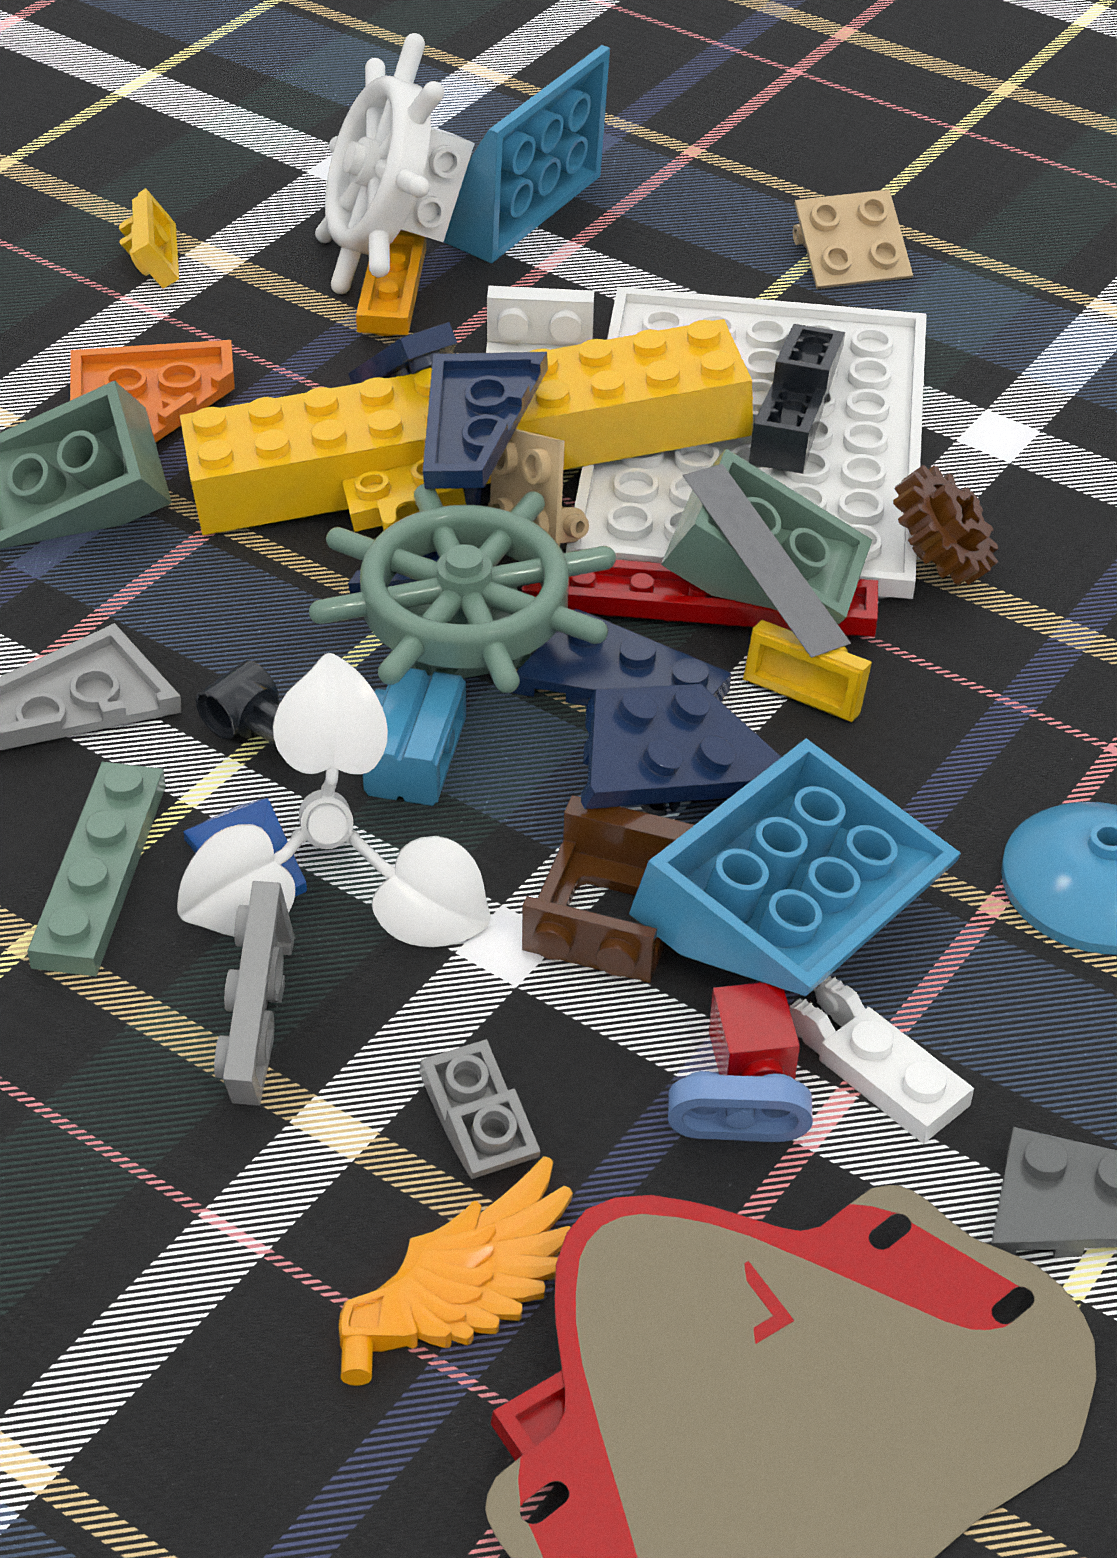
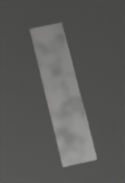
M719 464L682 475L812 658L851 644L725 466Z

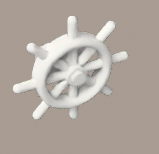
M417 33L409 34L406 37L394 76H385V65L379 58H371L367 61L365 65V88L352 104L339 135L333 137L329 143L330 151L333 154L326 183V216L316 228L315 236L321 243L326 244L334 240L341 246L331 280V288L337 294H345L350 290L361 253L369 255V270L373 276L381 278L388 274L390 270L389 245L396 238L400 230L444 242L475 144L453 133L431 127V113L443 99L444 88L436 81L427 83L424 88L414 83L425 47L423 37Z

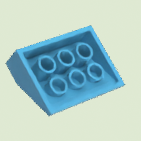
M604 45L598 47L487 131L469 160L444 243L493 263L600 177L610 56L609 47Z
M806 738L650 859L629 914L642 925L657 928V937L682 956L807 996L953 866L961 853Z

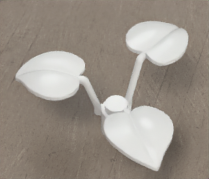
M333 653L324 654L312 669L286 693L274 717L273 736L277 750L285 761L294 769L306 774H315L326 770V777L321 790L312 792L301 803L299 809L301 828L293 831L290 840L275 854L268 834L256 825H234L215 833L198 849L187 866L180 883L177 903L178 915L183 921L234 937L238 906L249 905L253 881L281 883L289 913L295 898V883L289 871L281 864L289 860L302 843L306 841L321 849H333L347 842L379 873L388 878L376 890L372 899V909L380 925L398 940L422 947L457 944L483 931L491 920V914L486 900L481 872L473 857L458 843L440 836L415 839L401 849L397 856L395 867H393L368 845L358 832L353 830V816L349 805L342 795L335 792L339 770L349 774H364L374 769L384 754L388 729L383 708L369 683L353 666Z

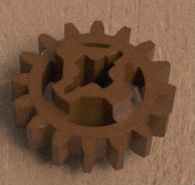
M922 465L895 486L894 489L899 496L893 500V504L903 512V515L898 518V522L903 527L908 528L911 535L908 542L910 545H913L912 549L925 564L933 561L936 564L940 577L944 578L950 574L955 585H960L964 581L970 585L997 564L998 560L993 553L998 550V545L989 538L994 530L990 524L984 521L982 516L983 509L979 505L980 501L968 487L960 490L956 486L952 474L948 473L943 477L937 466L933 465L927 469L925 465Z

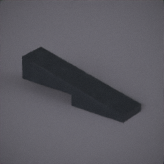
M793 324L776 360L773 383L753 424L749 455L750 464L804 473L844 346L846 332Z

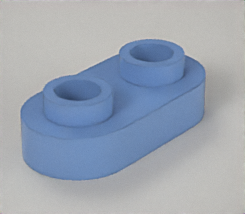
M698 1071L687 1075L671 1086L668 1093V1122L672 1129L679 1134L696 1139L762 1142L790 1141L805 1135L812 1127V1094L804 1084L784 1074H768L761 1077L719 1075L710 1071Z

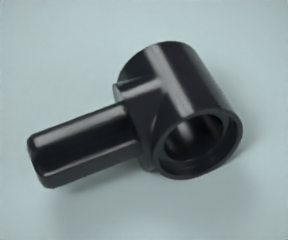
M251 660L243 661L196 695V707L201 719L218 737L231 739L235 735L240 734L244 738L251 739L261 736L276 746L273 736V723L279 706V693L271 676L256 662Z

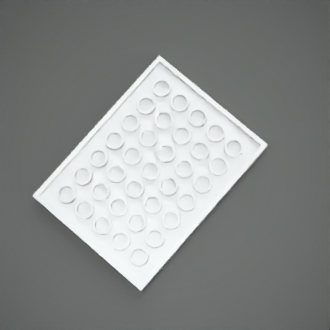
M617 287L607 339L635 335L640 331L648 329L663 330L686 326L698 320H725L752 379L753 424L773 383L776 360L793 324L846 332L844 346L804 473L761 466L755 467L872 539L859 579L878 580V597L913 599L917 555L912 549L913 545H910L908 542L911 536L908 528L903 527L898 522V518L903 515V512L893 504V500L899 496L894 489L895 486L920 467L926 314ZM752 436L582 466L574 507L581 509L589 521V530L578 541L567 543L566 553L608 546L614 550L616 560L662 563L692 492L691 487L682 475L711 467L725 449L730 450L749 462Z

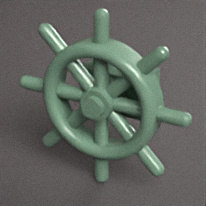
M422 484L414 491V500L419 512L392 524L376 539L341 527L333 528L328 532L326 542L330 549L362 560L360 592L316 600L309 608V616L317 624L364 617L374 635L392 649L391 653L378 668L380 680L387 685L398 683L410 668L425 670L427 675L432 676L433 672L460 675L463 679L490 673L496 688L500 692L512 693L518 688L520 682L515 668L521 667L530 658L531 652L546 643L557 631L592 644L602 643L607 638L608 628L602 620L568 609L569 577L610 569L616 562V554L608 546L563 553L556 541L544 529L533 522L545 507V500L538 492L531 491L526 493L509 512L479 505L443 506L436 490L425 489L424 484ZM437 551L439 555V559L437 562L422 557L425 554ZM505 555L519 561L497 566ZM396 573L417 580L388 587ZM540 583L542 587L536 597L517 589L519 586Z

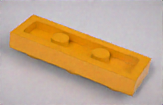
M400 230L396 238L389 245L390 270L384 277L378 278L373 276L369 270L368 261L356 313L357 332L375 333L379 336L409 335L426 253V237Z

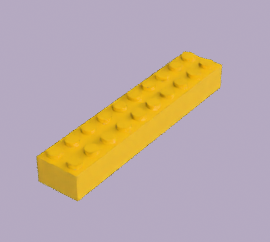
M724 319L714 321L698 320L686 326L663 330L648 329L640 331L635 335L607 340L591 339L573 346L556 349L541 348L530 351L547 352L548 370L516 429L564 440L563 470L752 436V379ZM432 368L423 369L414 374L386 379L380 377L371 378L363 383L335 388L319 387L307 393L279 398L262 397L250 403L228 407H206L194 413L180 415L190 480L202 536L349 509L342 480L358 477L369 471H384L414 464L424 459ZM491 476L489 477L486 484L491 483Z

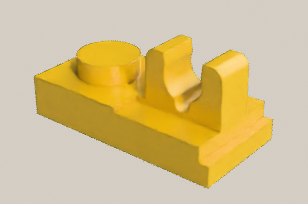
M144 189L138 193L136 198L132 199L133 216L119 225V230L125 236L120 240V244L131 256L137 269L145 276L150 274L164 289L179 280L176 223L151 193Z

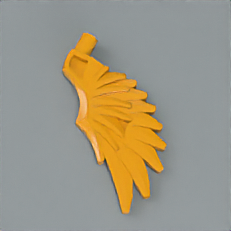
M543 1156L523 1178L484 1211L481 1212V1205L478 1201H473L465 1210L444 1226L433 1232L410 1238L406 1257L397 1274L377 1290L344 1302L339 1319V1339L342 1349L341 1380L344 1383L359 1386L371 1381L373 1352H384L406 1346L414 1349L418 1346V1339L443 1348H450L452 1341L469 1345L474 1339V1332L497 1334L499 1332V1320L520 1321L522 1318L521 1303L544 1299V1280L555 1277L558 1257L554 1256L560 1252L566 1233L571 1227L566 1226L551 1231L548 1230L561 1218L570 1204L573 1195L569 1187L563 1186L542 1199L548 1188L553 1169V1161L549 1157Z

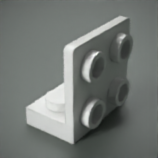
M489 286L487 294L486 353L530 352L541 348L556 349L582 344L587 340L593 339L594 291Z

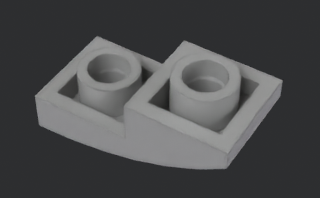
M487 1039L421 1059L419 1073L451 1145L471 1179L540 1156V1148L515 1088L507 1089Z

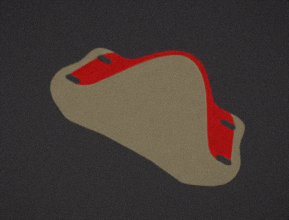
M885 1185L871 1188L822 1226L803 1231L777 1227L733 1212L691 1201L655 1195L615 1197L583 1212L567 1231L556 1262L555 1319L565 1387V1413L554 1432L496 1476L487 1494L485 1511L494 1535L510 1558H935L981 1517L1067 1464L1078 1450L1096 1383L1095 1340L1083 1313L1075 1301L1049 1274L1025 1259L974 1239L950 1221L924 1197L903 1186ZM903 1214L908 1217L911 1222V1229L897 1242L884 1250L876 1249L871 1245L869 1234L890 1216ZM747 1261L752 1264L794 1319V1322L757 1344L754 1327L773 1315L747 1282L745 1263ZM1017 1287H1025L1030 1290L1034 1296V1303L1017 1319L1009 1324H1001L994 1319L992 1308L1003 1297ZM557 1481L567 1486L569 1491L567 1501L543 1521L537 1524H529L522 1519L520 1508L523 1503L548 1483Z

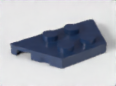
M702 684L596 689L586 706L585 728L589 733V738L584 744L583 764L589 766L588 782L581 792V803L584 809L730 798L778 761L781 756Z

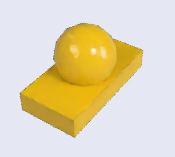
M761 620L752 630L743 680L852 722L861 712L872 662L848 653L845 646L811 658L793 631Z

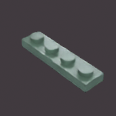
M101 762L27 950L31 969L97 977L166 788L164 769Z

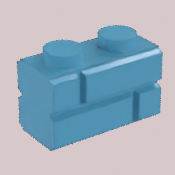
M410 668L398 683L388 685L386 690L377 688L374 692L386 717L388 729L387 744L384 754L376 767L363 774V787L368 796L397 800L400 796L403 797L405 802L433 806L435 802L438 803L466 719V681L460 675L433 672L432 676L427 675L425 670Z

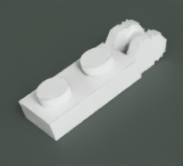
M829 976L814 989L817 1003L821 1006V1010L818 1007L815 1008L806 999L802 1000L801 998L789 1006L797 1037H801L805 1044L820 1055L819 1060L923 1144L971 1105L974 1088L873 1009L870 1007L865 1009L857 992L848 985H843L842 981L837 980L836 977L831 978ZM828 1014L841 1026L839 1030L835 1031L827 1016Z

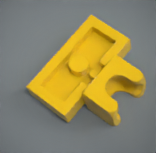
M424 459L414 464L384 471H369L358 477L342 480L354 532L383 526V530H385L397 521L419 512L414 500V491L418 486L424 484ZM463 488L435 489L443 506L466 505Z

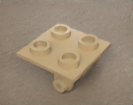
M890 189L795 200L794 204L800 224L793 226V239L796 245L803 244L807 250L816 289L913 277Z
M515 429L491 474V495L488 507L511 512L526 493L531 491L538 492L545 500V507L533 522L544 529L556 541L559 547L560 543L578 541L588 533L589 521L581 509L562 506L565 441Z

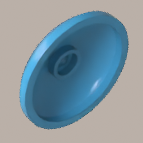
M1075 802L1054 806L1032 815L1015 829L1005 847L1001 874L1003 886L1010 902L1031 926L1059 943L1087 952L1117 955V805L1102 802Z

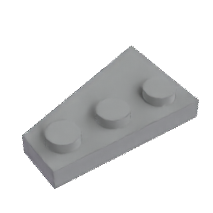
M114 623L0 676V751L182 713L181 696Z
M253 881L249 905H239L236 913L235 945L243 948L240 969H230L226 978L225 1010L233 1012L230 1035H220L218 1037L215 1050L214 1072L216 1078L223 1079L232 1103L260 1105L274 1041V1014L272 1011L266 1010L267 1003L282 1002L285 988L283 955L292 954L295 936L281 883Z

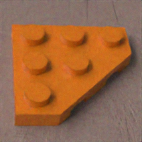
M231 340L70 350V401L112 381H116L146 407L156 443L181 426L180 415L194 413L202 408L209 407L235 389Z

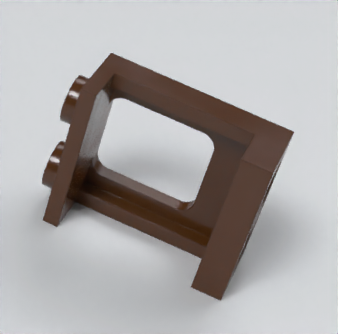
M572 795L564 812L563 842L538 898L526 896L522 905V950L539 954L547 959L562 960L605 971L613 976H625L650 983L666 944L657 937V928L569 907L577 888L586 884L636 896L648 861L692 828L694 824L620 806L584 809L581 797Z

